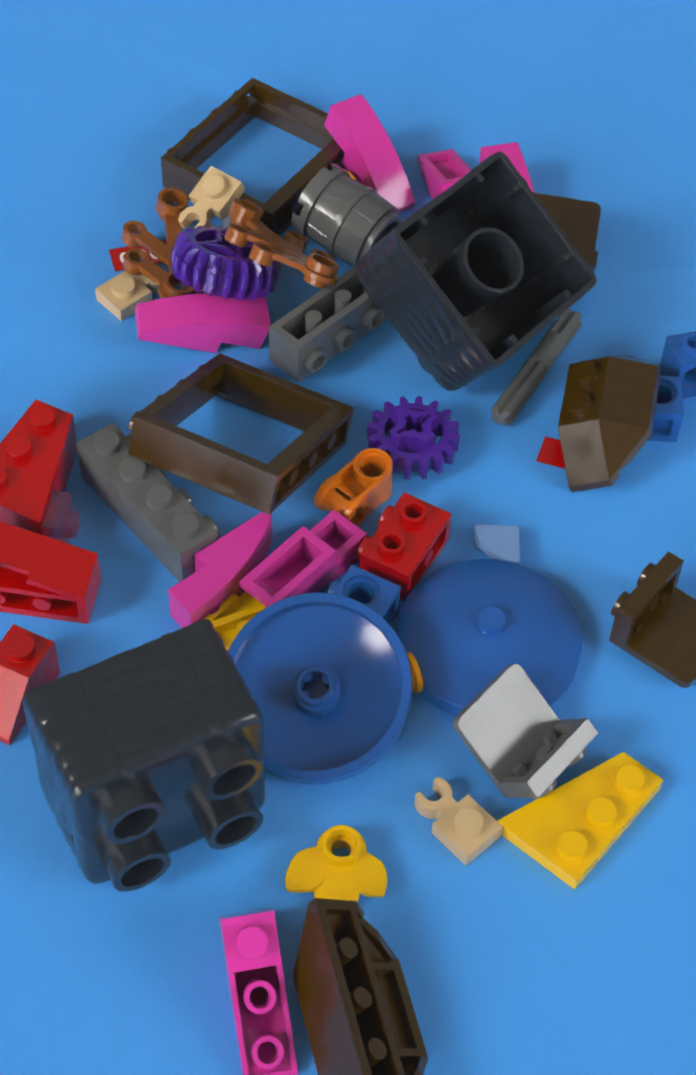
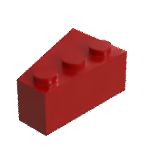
M35 399L1 441V522L49 537L52 524L56 522L60 497L63 489H66L77 453V438L73 414Z
M0 521V612L89 624L101 584L98 553Z

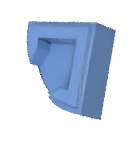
M475 524L474 540L480 551L485 552L492 559L520 564L519 526Z

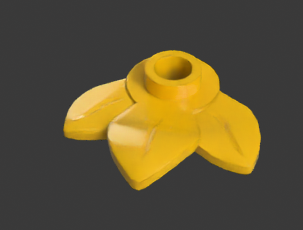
M336 825L326 830L319 837L316 846L301 850L293 857L286 872L285 887L286 891L292 893L314 892V898L357 901L358 903L360 894L374 898L384 897L387 887V872L382 861L366 852L365 840L359 832L347 825ZM337 848H345L350 854L345 857L333 855L332 852Z

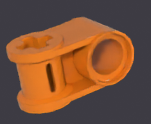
M377 448L364 449L359 452L341 470L321 484L314 496V506L322 511L328 510L331 512L336 510L359 527L367 516L391 496L393 476L391 457L387 452Z

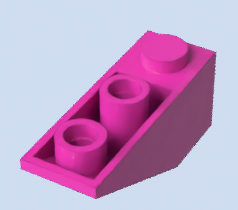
M269 908L220 916L219 922L242 1073L243 1075H297L298 1070L274 910Z

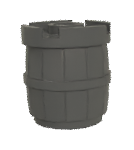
M334 163L331 164L332 171L325 167L319 170L301 193L298 202L304 206L300 216L295 213L292 214L291 228L306 238L315 241L334 258H339L355 267L356 262L362 255L402 223V217L398 214V209L380 196L375 189L350 178L346 170Z

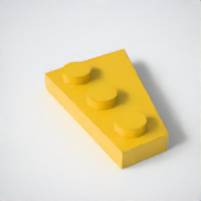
M622 752L552 790L547 795L497 820V822L503 827V837L575 890L658 793L663 779L625 752Z

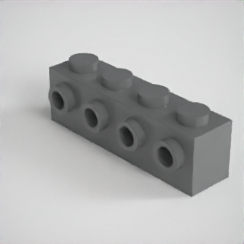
M355 267L340 276L336 285H328L325 289L320 290L269 326V361L299 383L311 373L321 370L326 362L341 351L345 352L350 349L355 341L369 331L379 328L383 321L387 319L381 309L368 297L366 289L355 275Z
M112 422L76 443L81 477L180 582L195 573L194 554L220 538V531L211 517L208 515L202 516L193 507V503L184 489L180 487L176 489L169 482L163 469L128 454L131 435H124Z

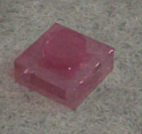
M53 491L42 526L44 536L68 543L70 538L75 539L77 537L80 515L79 512L73 511L71 493Z

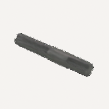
M568 308L557 317L491 408L492 420L495 423L508 426L516 418L581 327V314L578 311L573 312Z

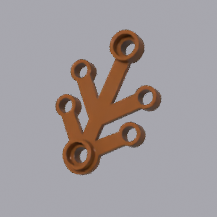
M172 187L162 189L158 194L156 211L160 219L165 222L166 244L148 232L146 226L139 221L126 222L121 236L122 241L130 247L142 246L168 266V272L150 261L148 254L142 249L132 248L125 253L124 270L132 275L144 274L159 286L158 294L160 298L199 294V292L194 290V287L182 284L181 280L174 277V272L171 270L172 248L178 233L182 232V226L178 218L180 213L188 207L189 198L184 191Z
M240 198L233 200L228 213L231 219L224 236L226 241L239 247H247L249 241L253 242L254 244L249 254L251 260L264 266H272L274 260L298 269L304 274L303 279L312 286L325 289L327 285L337 284L339 280L337 272L340 266L333 261L334 258L330 254L322 250L312 249L307 257L303 253L308 244V238L294 231H287L284 239L260 222L264 212L260 206Z

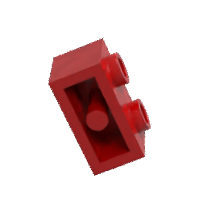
M404 492L394 507L391 505L386 507L381 515L375 534L372 537L366 536L361 542L356 555V559L360 561V568L401 586L400 600L405 602L409 593L423 579L448 542L451 513Z

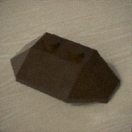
M629 354L607 356L569 364L558 430L568 487L571 492L612 486L620 476L618 472L633 460L650 438L653 430L661 374L658 365Z
M314 898L308 903L293 972V981L318 1075H423L429 1058L398 958L380 933L363 918L365 912L357 901Z

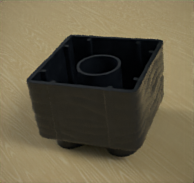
M496 152L486 158L450 188L400 223L362 255L355 265V275L366 289L370 300L381 309L402 339L414 352L422 368L431 374L435 381L447 391H456L500 366L541 329L583 297L595 286L597 281L590 266L579 254L576 247L570 243L551 214L528 187L526 180L521 177L503 152Z
M199 620L78 672L70 673L43 684L24 695V712L35 751L41 789L71 851L77 859L83 875L89 882L100 884L111 880L114 888L118 891L137 890L154 882L166 872L171 863L169 853L204 837L213 849L229 848L249 838L262 825L263 814L260 808L265 801L263 715L210 620Z

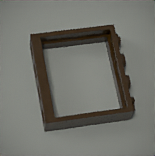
M251 78L238 91L235 90L232 96L222 105L212 110L210 115L199 125L189 130L184 138L172 148H169L161 157L163 187L180 189L189 198V194L205 174L197 168L253 118L257 117L322 149L265 203L245 193L240 197V199L260 206L264 210L261 221L270 230L281 236L291 226L292 214L295 213L300 216L304 205L299 203L298 199L310 180L324 167L332 171L331 164L334 163L345 169L341 163L345 153L324 126L328 113L255 78Z
M219 353L207 363L201 364L188 377L179 380L173 388L163 395H159L155 401L143 410L133 415L128 429L132 430L128 454L270 515L346 444L354 407ZM217 395L304 432L266 464L180 428L177 425Z

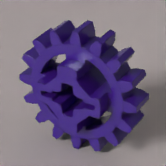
M402 396L400 397L399 405L394 406L387 401L384 403L383 412H373L372 423L367 425V449L377 448L387 452L393 462V474L399 469L404 471V479L409 480L412 472H418L422 479H427L429 469L441 474L444 463L453 464L455 452L459 450L458 421H451L452 412L449 409L439 412L438 401L436 400L427 406L423 404L422 396H417L414 403H408L407 399ZM390 430V437L386 438L385 435ZM440 436L441 441L436 445V438Z

